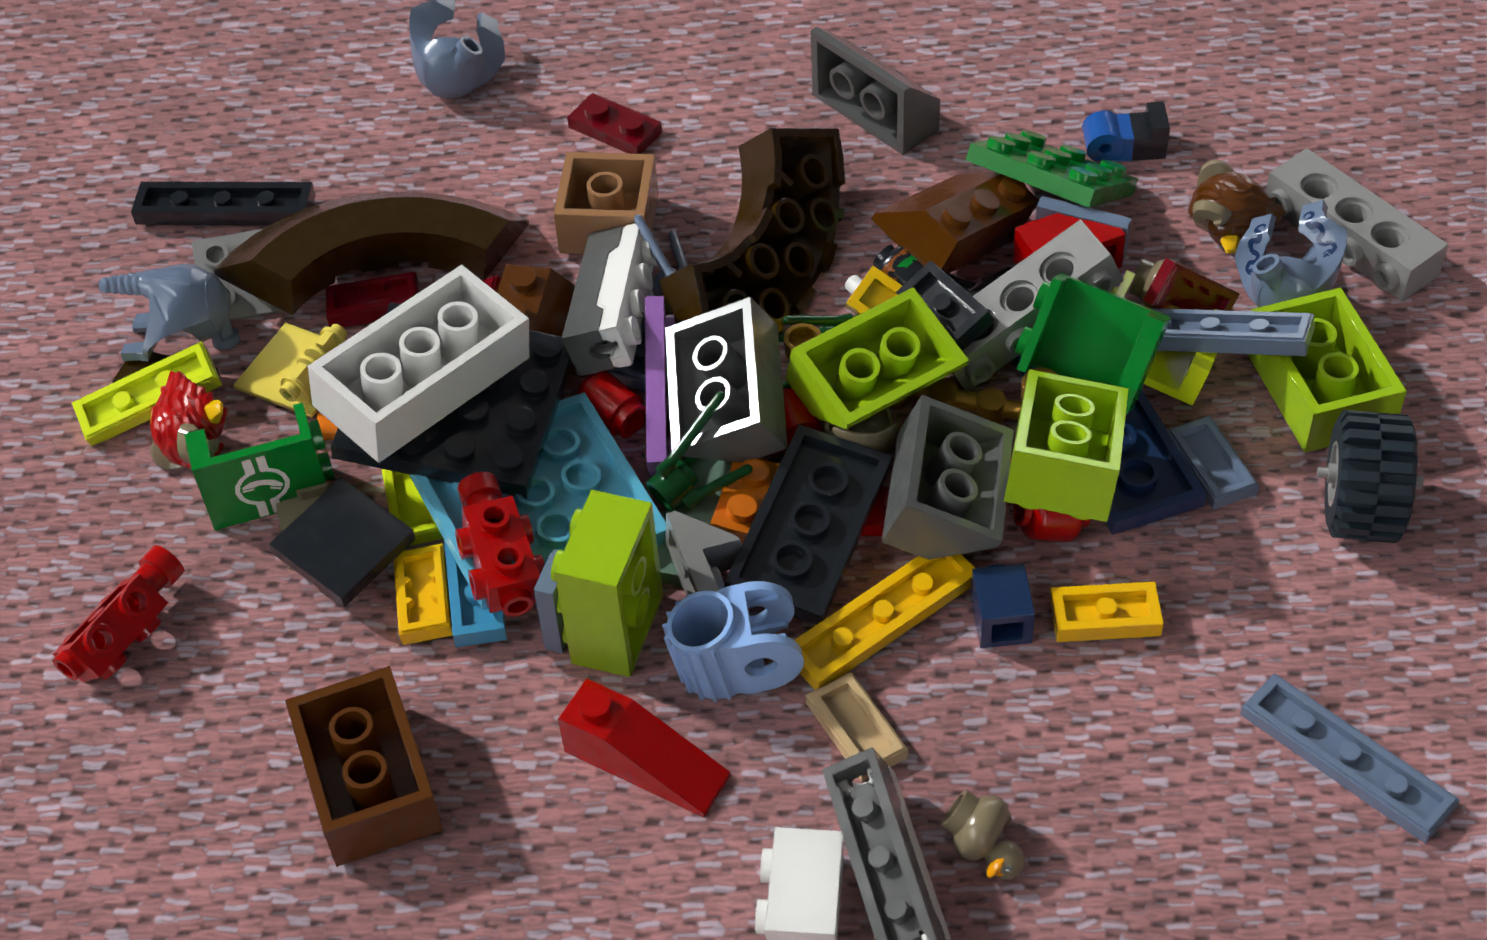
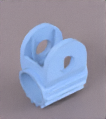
M753 581L727 586L716 592L699 591L688 594L680 602L676 601V606L673 610L666 612L668 620L667 623L662 625L665 633L664 641L681 683L685 684L688 693L695 692L700 701L708 698L716 703L718 699L727 698L730 700L732 696L738 693L754 694L772 690L792 681L803 668L804 660L799 644L787 637L785 633L774 634L783 628H787L788 623L794 616L792 596L787 589L778 584ZM755 606L765 608L760 614L749 616L748 608ZM764 658L772 659L774 662L765 665Z

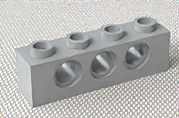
M1308 148L1269 172L1266 193L1270 198H1275L1276 204L1283 206V210L1286 213L1281 217L1299 228L1303 205L1324 200L1328 206L1327 218L1347 230V244L1342 263L1356 268L1370 278L1380 290L1388 291L1403 302L1440 275L1448 248L1446 242Z
M1081 219L972 296L989 310L995 321L963 350V353L969 359L968 365L952 373L965 391H969L977 384L987 381L994 372L1019 356V354L1015 353L1016 346L1025 327L1033 328L1039 310L1034 309L1033 304L1044 281L1051 283L1053 277L1063 273L1108 292H1111L1114 287L1124 281L1111 254Z

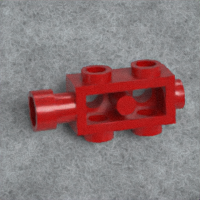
M489 472L470 474L462 479L457 487L462 503L463 528L455 529V537L461 559L472 558L475 569L468 571L474 600L485 599L489 613L503 611L507 616L522 615L533 607V603H536L534 587L545 566L542 555L533 556L530 544L534 543L530 519L527 514L519 515L513 496L502 498V493L494 474Z
M154 545L139 560L140 568L130 578L121 581L107 597L99 602L97 608L79 627L65 638L60 647L52 654L55 656L52 660L53 664L63 675L71 680L77 681L79 679L82 682L100 677L106 680L126 662L128 657L123 652L135 639L139 643L157 629L162 622L157 615L169 603L159 592L163 587L170 588L184 573L183 565L170 551L161 546Z

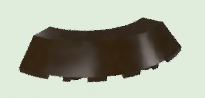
M770 128L738 146L742 174L741 198L735 223L727 240L708 262L690 264L659 280L662 296H664L666 314H675L676 324L751 297L778 325L779 333L786 325L783 323L785 316L800 314L810 304L817 293L812 287L821 272L829 271L838 246L834 243L838 222L843 220L844 209L839 207L840 186L845 184L844 156L839 129Z
M426 192L360 194L305 208L274 222L234 249L214 269V274L218 278L293 315L315 294L334 284L335 277L357 268L361 272H367L382 268L399 267V261L428 262V268L451 272L460 265H463L483 281L487 279L529 225V220L489 204L445 194Z

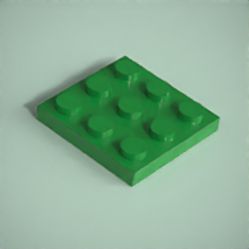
M1022 130L1021 134L1006 133L1005 137L989 136L988 140L972 142L965 159L1088 208L1131 196L1138 182V178L1125 174L1127 167L1109 160H1101L1100 164L1085 159L1087 153L1079 148L1061 145L1060 149L1045 144L1047 140L1045 136L1028 130Z

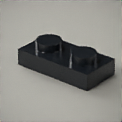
M931 260L896 292L899 295L914 287L962 351L995 321L989 310Z

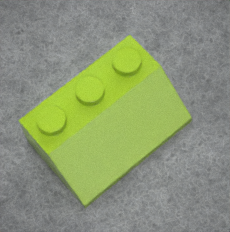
M912 287L793 348L785 379L812 416L846 430L967 366L969 359L918 292Z

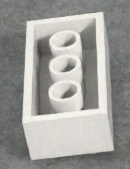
M460 265L308 365L312 406L380 463L529 358V318L463 265Z

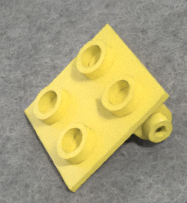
M285 322L234 383V389L294 411L293 405L303 402L306 415L312 418L318 410L312 406L307 366L345 342V338L348 336L347 331L338 324H332L331 327H324L319 335Z

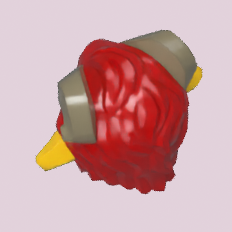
M170 370L166 386L160 388L161 394L157 404L151 409L150 431L153 438L150 453L155 465L163 470H174L183 467L191 468L184 434L200 429L205 430L214 457L219 456L223 451L224 444L220 443L218 437L223 431L225 420L229 413L227 408L223 407V402L219 399L213 400L212 392L206 393L205 387L197 386L184 373L180 371L176 373Z

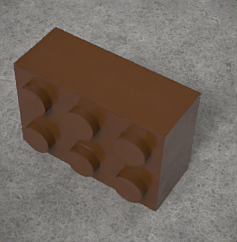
M390 666L285 700L322 830L336 867L443 831L435 800Z

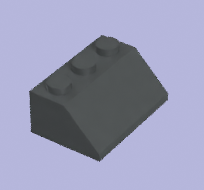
M819 27L811 30L813 96L902 155L939 131L940 99L932 92L923 89L899 71L892 69L875 58L871 53L864 51L849 40Z
M751 297L665 328L672 450L705 406L708 405L719 391L725 393V399L682 457L743 463L747 459H757L788 448L778 325Z
M921 395L898 431L881 542L928 560L997 548L1003 539L1006 510L1004 496L1010 469L1014 430Z

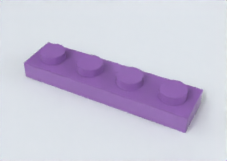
M664 296L645 297L646 453L649 479L657 473L655 468L672 452L671 437H669L670 410L665 328L676 324L675 314H666Z

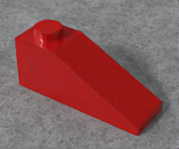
M586 678L558 718L564 752L703 818L731 776L729 770L639 703Z

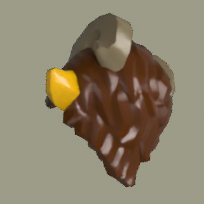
M1211 160L1202 165L1196 190L1193 193L1188 208L1189 216L1193 219L1196 227L1208 232L1217 244L1223 246L1227 254L1236 253L1239 242L1248 230L1252 218L1273 214L1276 217V225L1282 221L1281 216L1286 211L1283 210L1282 205L1275 203L1274 197L1270 198L1263 187L1247 175L1235 172L1223 160Z

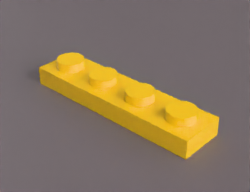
M962 554L930 560L920 556L916 557L794 640L801 647L804 660L800 674L814 690L842 677L971 588L972 569L976 568Z

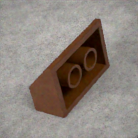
M997 172L957 174L875 212L871 220L898 246H903L923 266L931 260L946 274H949L1013 241L1015 227L1026 224L1039 199L1027 189L1023 182Z

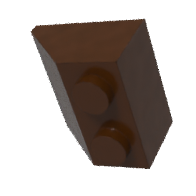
M506 264L497 293L529 318V330L562 336L575 285L552 268ZM572 363L568 375L578 376Z

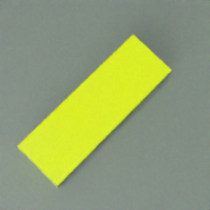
M200 341L72 402L85 440L92 446L150 420L151 409L157 404L161 394L160 388L166 386L170 370L176 373L178 371L184 373L191 382L196 383L197 386L205 387L206 393L222 386L208 349L203 342Z

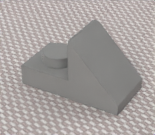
M678 511L666 513L665 543L686 596L699 591L716 592L724 588L720 572L731 570L741 548L740 538Z

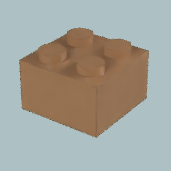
M566 152L553 214L559 253L584 254L589 233L619 226L626 227L628 224L635 223L634 217L637 214L643 217L651 232L653 231L659 194L655 154Z

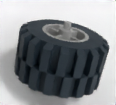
M1343 410L1333 427L1326 468H1317V477L1325 478V519L1330 535L1333 538L1397 543L1402 538L1411 518L1416 486H1423L1424 476L1417 475V437L1411 418L1408 415Z

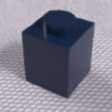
M994 564L986 568L972 569L971 602L980 648L1032 643L1035 612L1025 565Z

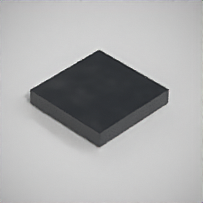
M340 478L282 531L269 546L273 555L345 608L416 538L412 528Z

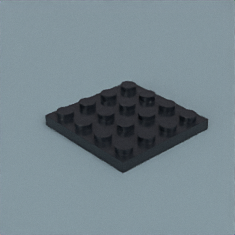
M390 302L386 314L401 304ZM529 330V358L380 463L373 459L339 428L331 444L332 459L414 476H425L429 479L453 484L454 482L460 483L462 479L470 474L489 472L496 476L502 494L511 496L519 494L527 499L533 476L535 475L572 365L562 336Z

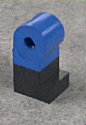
M1164 101L1146 103L1145 112L1115 114L1111 111H1097L1090 114L1083 121L1082 131L1087 156L1092 161L1109 160L1119 162L1166 159L1170 125Z

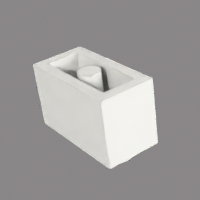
M775 827L773 849L763 848L760 881L761 883H769L768 900H757L755 934L765 935V940H837L844 858L843 835L841 831Z

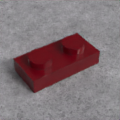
M591 93L567 117L570 129L628 154H642L662 133L661 121L594 93Z

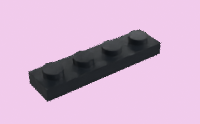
M140 182L131 214L135 225H271L300 210L312 207L316 194L312 182Z

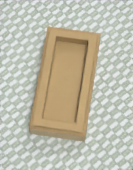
M852 672L806 695L807 706L845 759L871 747L877 751L890 767L908 758L907 747ZM863 775L858 778L863 782L869 779V776Z

